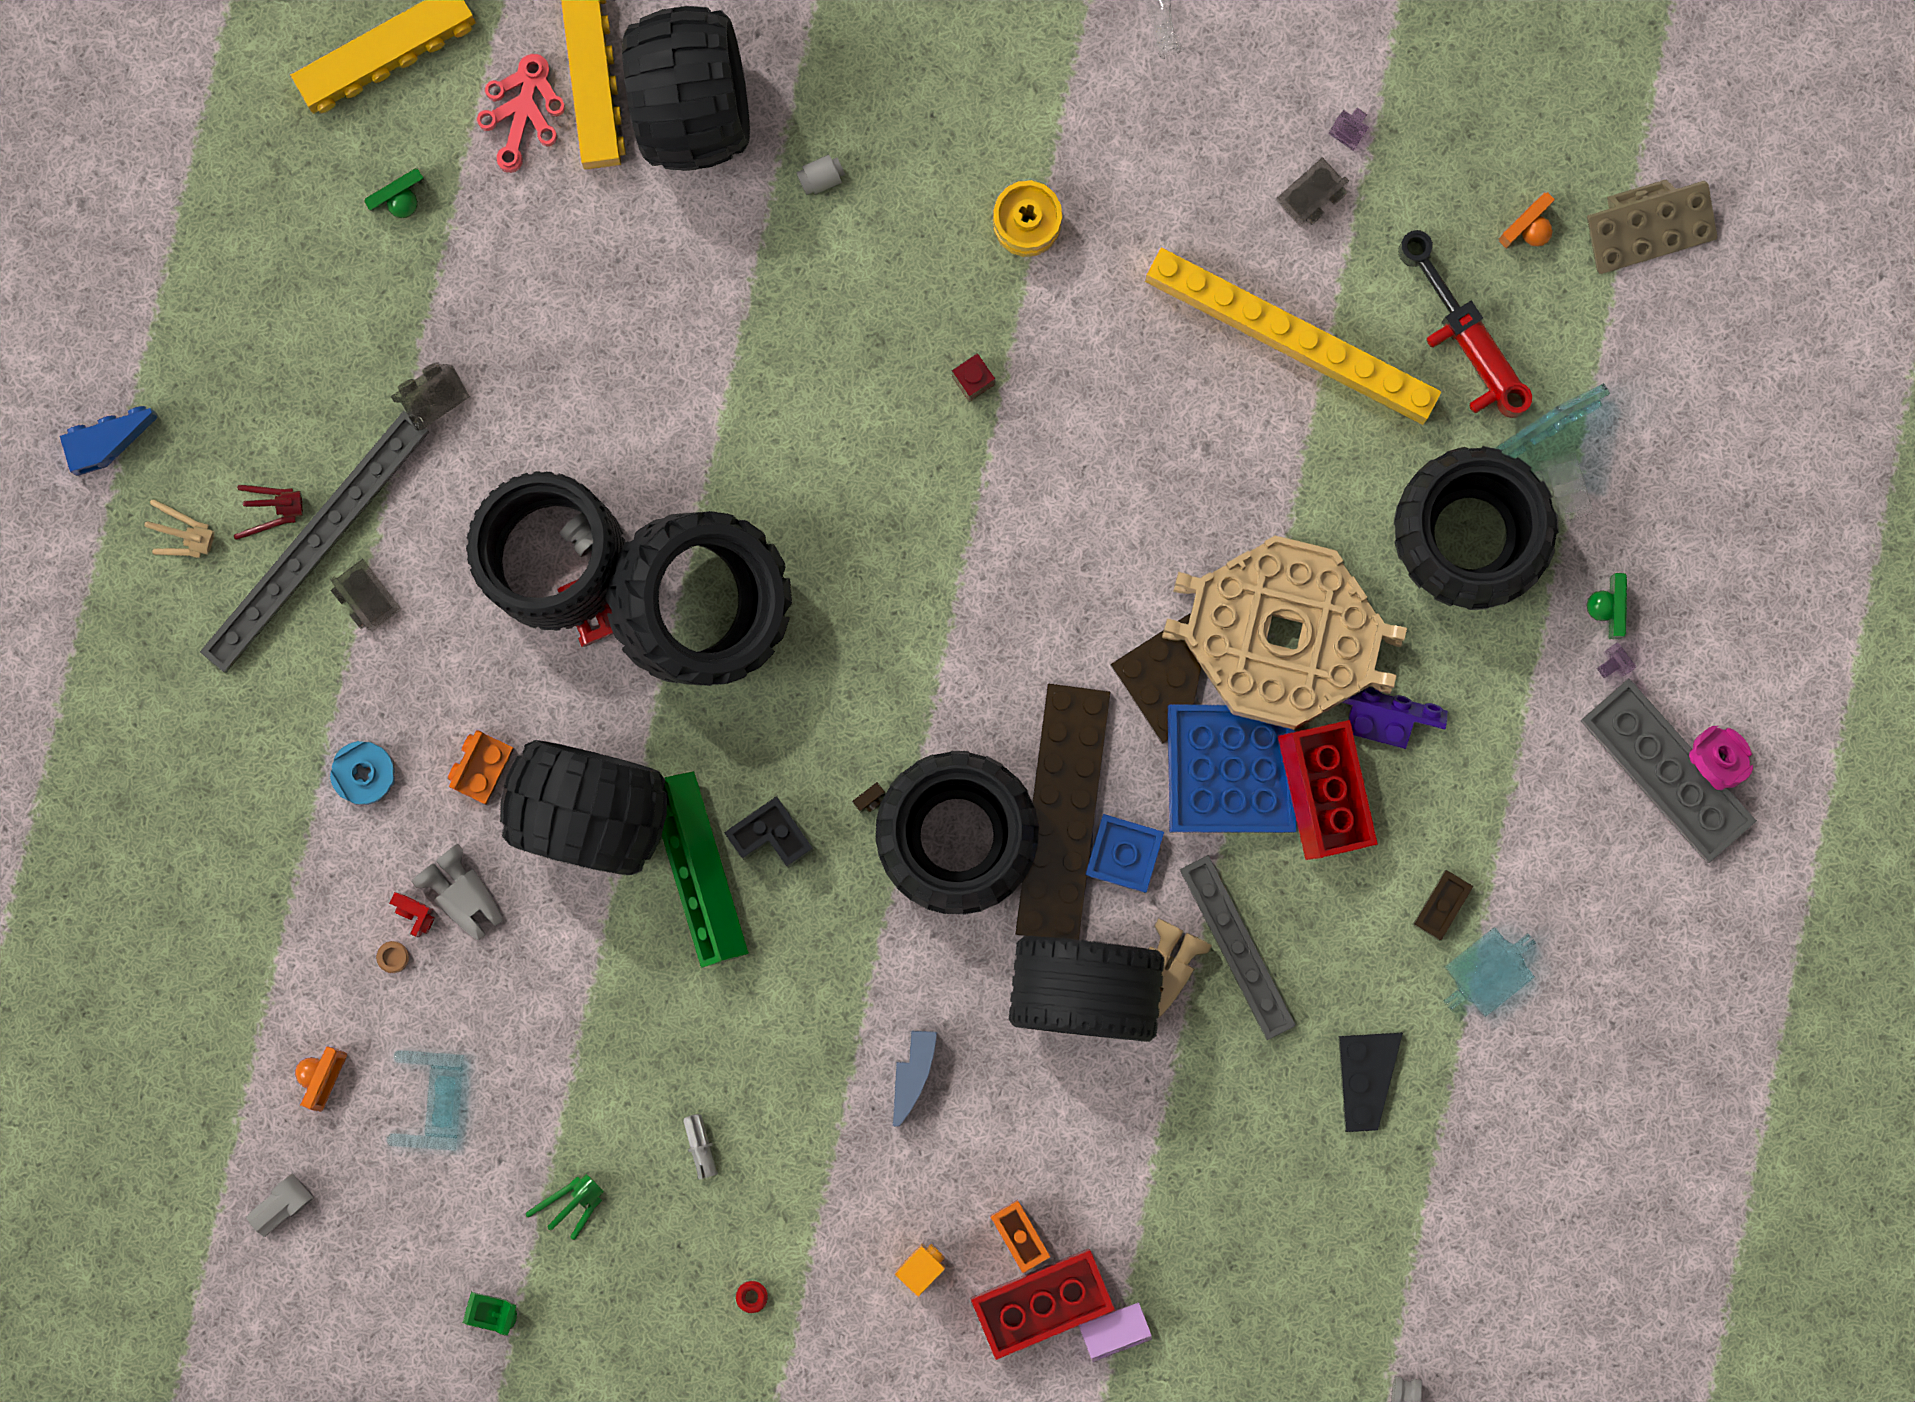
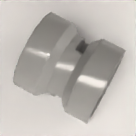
M580 513L568 522L559 534L566 541L575 543L574 550L580 557H584L592 550L593 537L587 517Z

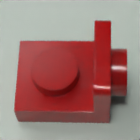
M394 892L389 904L397 907L395 913L409 920H412L414 915L418 917L410 935L420 937L422 932L427 934L435 919L431 915L433 908L401 893Z

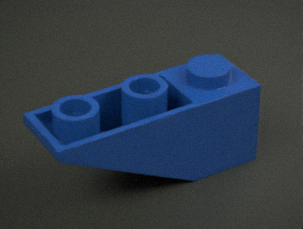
M139 406L128 410V415L119 418H116L115 415L106 416L97 420L98 424L87 428L86 425H77L67 429L68 433L59 437L70 472L79 476L107 467L158 418L157 413L151 408L147 409L146 406Z

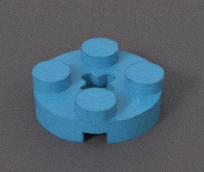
M356 741L349 743L341 748L333 759L332 771L330 770L332 786L339 796L354 804L369 805L380 801L389 793L395 782V767L392 758L382 747L371 742ZM357 766L370 767L371 772L368 774L369 779L367 781L355 779L354 775L358 773Z

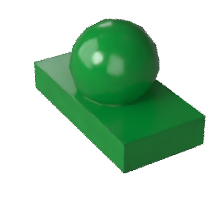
M415 168L365 198L364 202L370 211L387 202L388 211L393 216L405 219L415 213L418 204L416 195L409 188L424 180L420 171Z
M1614 573L1611 575L1610 592L1604 590L1596 591L1587 600V611L1593 619L1597 621L1609 620V639L1620 640L1626 635V573Z

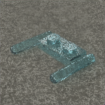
M397 1050L393 1056L396 1063L431 1065L425 1136L390 1133L386 1139L387 1144L396 1147L456 1151L464 1055Z

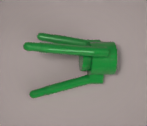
M587 1174L582 1179L577 1176L570 1184L527 1211L525 1215L526 1217L533 1216L574 1190L570 1194L574 1199L555 1217L547 1228L548 1230H553L578 1204L585 1207L589 1203L570 1236L572 1240H575L594 1209L602 1202L599 1196L604 1190Z

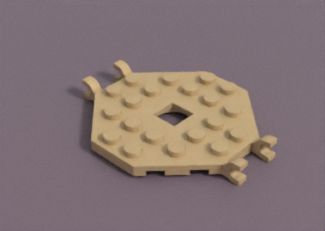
M1275 535L1264 541V544L1250 552L1247 551L1227 562L1225 566L1201 578L1178 572L1173 592L1196 594L1189 624L1167 618L1162 638L1185 640L1233 715L1295 730L1369 686L1374 687L1378 691L1391 694L1396 674L1375 671L1380 643L1382 639L1390 645L1401 647L1407 628L1385 624L1380 615L1375 613L1367 601L1368 597L1354 576L1352 577L1344 566L1337 550ZM1272 616L1303 623L1297 649L1293 650L1273 645L1267 641Z

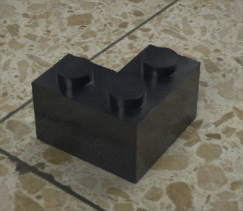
M777 796L724 832L743 860H746L771 843L787 868H790L814 851Z

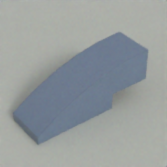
M911 1031L909 1063H896L893 1126L899 1127L923 1090L934 1057L937 1032Z

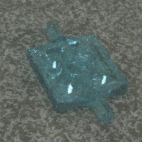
M1493 927L1444 966L1455 980L1456 987L1458 988L1443 1000L1444 1003L1448 1005L1457 998L1447 1006L1453 1011L1464 1000H1468L1476 1006L1484 1017L1489 1015L1535 978L1525 965L1522 956L1525 951L1536 944L1535 940L1531 939L1527 942L1532 938L1527 933L1513 945L1505 940L1499 931Z

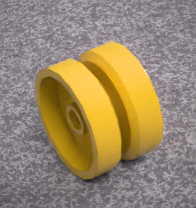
M1033 180L1018 181L1006 187L998 196L993 210L994 233L1000 245L1010 253L1022 257L1037 256L1049 250L1058 238L1062 222L1061 203L1056 194L1045 184ZM1029 216L1033 221L1029 219L1028 223L1022 221V218Z

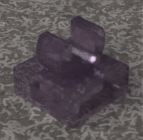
M1358 107L1352 115L1343 109L1328 134L1354 151L1369 128L1363 123L1368 114Z
M1616 642L1603 651L1608 660L1596 669L1603 678L1608 677L1615 671L1622 678L1634 670L1636 665L1619 642Z

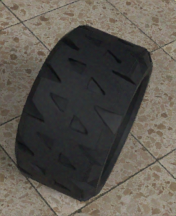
M714 511L670 514L663 519L653 520L637 530L634 539L627 541L615 558V574L609 576L606 592V602L612 610V613H607L613 635L624 645L622 648L623 652L636 666L649 671L651 676L667 682L712 686L729 684L745 678L747 673L759 669L774 654L775 651L772 648L782 641L790 617H785V613L792 604L790 578L783 577L786 568L785 562L776 546L766 542V535L746 520H738L732 514ZM694 546L704 547L717 554L731 570L738 590V608L730 629L716 644L701 651H694L685 647L672 636L665 626L659 607L660 585L667 568L678 555Z

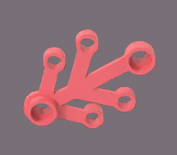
M529 54L523 57L519 62L518 71L500 82L493 80L487 83L485 92L492 101H500L504 97L505 92L521 84L523 85L519 96L493 111L483 110L477 116L479 127L484 131H491L496 127L497 123L514 114L506 147L501 148L497 153L499 167L508 173L516 172L522 166L523 158L519 151V146L527 117L530 118L538 132L537 137L542 145L551 146L557 140L555 129L546 123L533 101L535 88H538L546 100L545 106L551 116H560L565 111L564 101L561 97L556 96L547 81L549 65L546 59L538 54ZM532 64L539 66L538 71L534 74L528 72V67ZM498 86L501 88L500 93L495 96L491 95L490 89ZM555 101L561 104L560 109L552 111L550 104ZM491 116V124L483 125L481 123L482 118ZM545 131L553 133V137L548 141L542 139V134ZM507 153H512L515 156L514 160L510 163L503 160Z

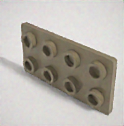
M1665 179L1608 196L1609 209L1587 216L1596 270L1599 274L1717 239L1709 184L1706 181L1676 189Z

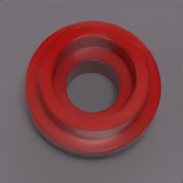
M757 1281L743 1283L736 1292L737 1305L746 1313L761 1311L768 1300L766 1288ZM755 1291L758 1294V1300L755 1303L748 1302L746 1300L747 1292Z

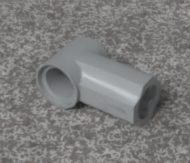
M293 1173L281 1181L271 1191L272 1194L246 1216L249 1224L262 1237H266L286 1218L294 1216L304 1208L303 1205L306 1206L313 1199V1196Z

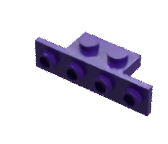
M1367 687L1341 702L1352 705L1348 720H1350L1354 736L1404 749L1407 747L1414 722L1441 729H1446L1448 711L1443 710L1440 706L1432 703H1426L1425 705L1416 703L1402 695L1393 697L1382 694L1371 687Z

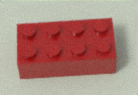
M1350 720L1279 735V745L1305 860L1324 858L1378 845Z
M1089 1248L971 1297V1302L995 1360L1115 1311Z

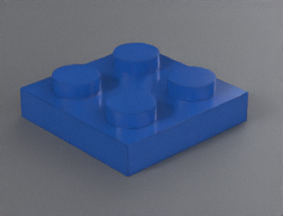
M1103 814L1085 875L1147 893L1164 832Z

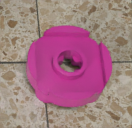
M1711 726L1696 737L1693 749L1689 752L1690 761L1715 789L1724 790L1725 788L1736 787L1752 773L1753 765L1750 766L1749 757L1752 755L1751 749L1746 740L1731 728L1723 730L1717 728L1718 726ZM1719 754H1725L1726 758L1724 761L1720 758Z

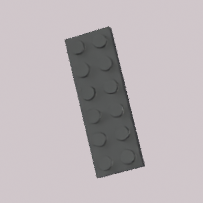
M1630 678L1624 681L1580 720L1707 863L1714 860L1757 821L1728 788L1717 790L1702 776L1697 767L1690 761L1689 752L1692 748Z

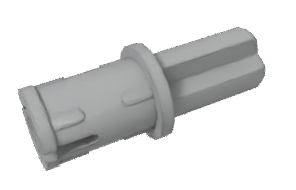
M694 1114L685 1117L683 1121L691 1147L688 1148V1152H692L698 1179L717 1175L718 1171L716 1170L710 1146H713V1143L708 1141L702 1116Z

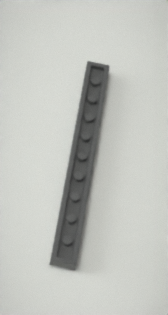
M403 411L207 642L200 653L224 673H227L418 447L429 431L407 412Z

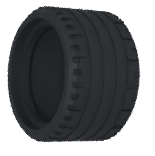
M535 471L533 474L524 473L521 476L510 478V481L503 482L498 485V488L493 489L487 499L482 500L479 509H476L474 520H471L470 529L467 533V561L471 566L470 572L477 586L482 589V592L518 622L535 629L539 627L541 630L559 631L561 628L571 629L574 626H580L585 624L584 621L592 620L599 612L604 611V607L607 605L608 579L610 575L615 574V558L626 543L622 537L623 531L617 519L611 514V511L582 483L579 484L577 480L560 473L558 475L548 471ZM552 506L569 507L585 514L591 526L593 546L588 566L581 577L568 589L553 596L534 598L514 593L504 576L502 563L504 547L514 527L527 515L539 509Z
M1023 936L1017 942L1015 953L1017 957L1014 960L1013 969L1015 970V975L1012 979L1013 992H1011L1010 1002L1012 1003L1009 1008L1008 1020L1014 1027L1150 1042L1157 1036V1018H1159L1160 1010L1158 1004L1161 1001L1160 986H1162L1163 982L1162 972L1164 971L1165 958L1159 951L1111 943L1038 936Z

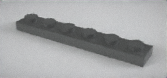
M1209 855L1181 868L1180 872L1266 1040L1296 1026Z

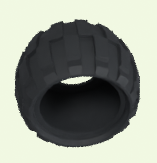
M681 6L659 10L640 18L639 23L628 25L622 41L623 70L631 121L642 157L652 166L662 165L668 170L690 171L716 166L731 160L733 154L743 153L750 141V119L743 66L731 19L722 10L711 12L708 7Z
M1485 446L1469 449L1461 447L1447 451L1434 460H1430L1416 472L1404 488L1400 501L1396 506L1393 524L1395 525L1396 540L1394 543L1398 558L1403 561L1409 572L1408 576L1419 589L1422 587L1434 596V600L1450 607L1454 605L1465 607L1468 610H1485L1513 601L1538 582L1541 575L1549 567L1556 551L1555 541L1559 533L1558 514L1554 512L1551 501L1553 496L1545 482L1540 481L1530 470L1532 468L1530 465L1518 457L1515 459L1502 453L1501 449ZM1464 498L1483 500L1492 505L1504 520L1506 527L1504 548L1498 558L1485 567L1478 569L1460 568L1449 562L1437 547L1435 540L1436 521L1443 509L1456 500Z
M533 740L525 744L523 754L517 755L506 777L500 800V822L504 824L502 837L510 846L535 855L598 871L629 876L635 875L643 870L645 860L651 859L661 839L667 816V793L663 791L666 779L660 771L640 764L575 747Z
M951 751L932 754L916 761L915 764L901 772L892 782L880 803L876 818L875 840L878 856L887 876L896 888L910 901L934 912L966 915L981 912L999 904L1013 894L1017 887L1025 880L1035 859L1038 847L1039 824L1036 808L1032 803L1028 790L1019 778L1005 768L1003 764L988 756H981L969 751ZM963 799L973 802L985 811L992 824V847L986 858L976 867L969 870L949 871L943 869L929 859L922 847L921 828L925 817L932 808L946 800Z

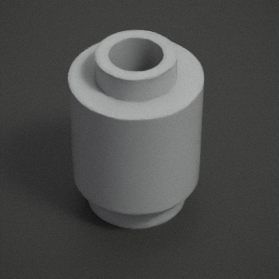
M829 154L802 166L803 170L796 172L806 196L811 193L819 194L842 183L840 177L845 175L838 158L831 159Z

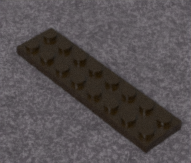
M1049 683L1047 685L1032 800L1036 808L1039 824L1038 847L1034 862L1021 885L1015 935L1079 940L1087 879L1085 874L1089 864L1110 691Z

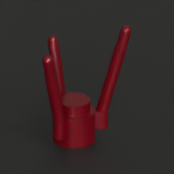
M238 485L237 489L239 491L277 495L275 499L243 501L242 505L244 507L275 506L276 514L283 515V517L234 534V539L238 540L286 523H296V516H303L301 491H293V488L277 489Z

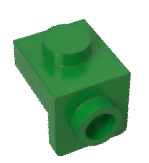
M471 1291L462 1323L508 1336L510 1329L514 1327L517 1320L516 1304L506 1299Z

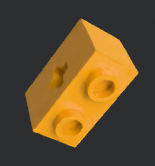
M922 1243L895 1271V1275L919 1297L945 1269V1265L942 1263L945 1256L933 1244L926 1247Z

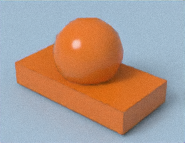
M1544 192L1501 235L1499 242L1507 249L1522 234L1526 243L1538 247L1548 243L1552 238L1553 229L1549 220L1541 215L1552 205L1555 199L1548 192Z
M326 1046L320 1060L310 1057L299 1062L296 1066L295 1076L297 1082L304 1088H307L300 1104L301 1106L314 1111H323L346 1060V1052Z

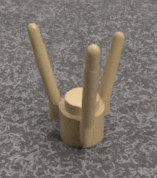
M154 499L150 501L152 506L194 527H188L186 531H182L161 524L145 522V527L184 538L183 545L189 547V549L155 548L152 550L154 555L200 558L201 553L209 554L214 539V531L208 529V524L197 522Z

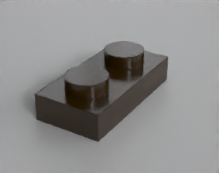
M1444 870L1412 925L1441 941L1474 886L1448 870Z

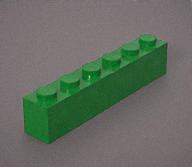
M695 772L665 777L666 781L663 791L667 793V816L661 836L700 966L703 968L747 955L749 952Z

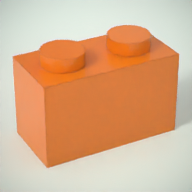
M1018 1199L990 1215L1022 1273L1050 1258L1048 1251Z

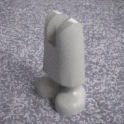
M456 844L436 860L439 866L455 881L452 885L446 881L434 863L419 873L411 882L416 888L430 887L435 890L439 896L434 902L463 930L475 939L480 940L486 934L478 921L472 917L474 913L481 909L484 916L494 926L501 923L503 919L492 896L474 869L467 873L461 864L463 849L459 844Z

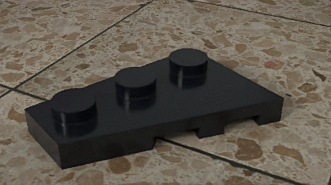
M1403 1032L1338 1036L1345 1132L1378 1130Z

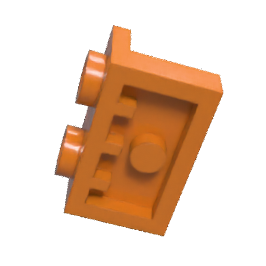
M476 730L474 735L469 734L462 746L461 751L465 752L460 764L455 762L447 778L451 781L449 787L487 805L514 748L479 730Z

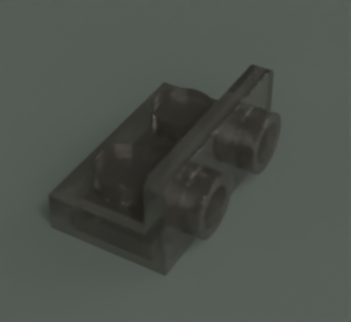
M1322 157L1276 198V201L1300 228L1306 222L1313 225L1325 213L1322 210L1323 207L1330 201L1335 205L1348 193L1345 188L1349 180L1346 176L1342 178Z
M438 362L432 363L422 370L423 375L417 379H409L401 383L397 387L399 391L391 396L393 402L403 405L416 430H423L470 397L453 365L439 364Z
M363 558L338 578L334 576L330 579L335 586L331 589V592L342 605L345 602L350 605L354 611L350 616L360 629L366 626L368 630L373 632L402 610Z

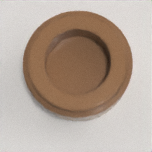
M389 941L380 946L376 954V960L383 971L398 973L408 965L409 952L402 943Z

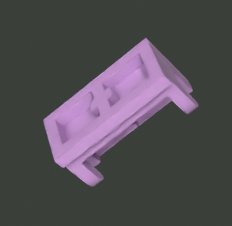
M1139 1302L1079 1325L1092 1362L1152 1340V1335Z

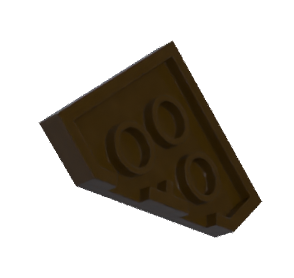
M1187 614L1178 622L1189 624L1191 614ZM1164 630L1110 664L1161 744L1168 741V705H1194L1201 665L1185 640L1162 638Z

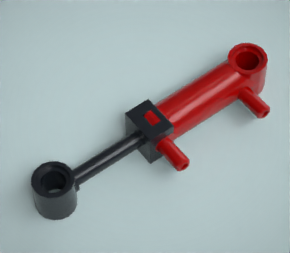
M1421 230L1408 232L1398 248L1400 260L1410 267L1419 266L1450 312L1441 322L1444 327L1427 337L1428 345L1434 348L1451 337L1453 340L1456 339L1489 389V391L1469 403L1473 413H1478L1497 401L1498 409L1504 416L1508 418L1521 416L1532 403L1531 390L1520 381L1482 323L1483 317L1472 300L1460 306L1430 261V253L1433 246L1430 236ZM1411 242H1416L1422 246L1423 253L1413 255L1409 252L1407 245ZM1511 393L1519 395L1522 400V406H1511L1507 401V395Z

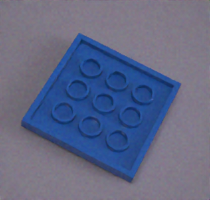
M1168 705L1169 833L1296 832V816L1278 740L1279 735L1293 733L1295 730L1233 715L1227 705Z

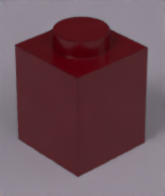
M978 353L952 370V378L968 402H971L995 385V377Z

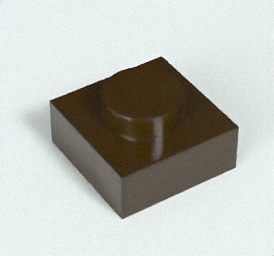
M876 782L855 798L852 803L860 813L865 809L868 813H871L880 806L882 802L881 797L885 795V791Z

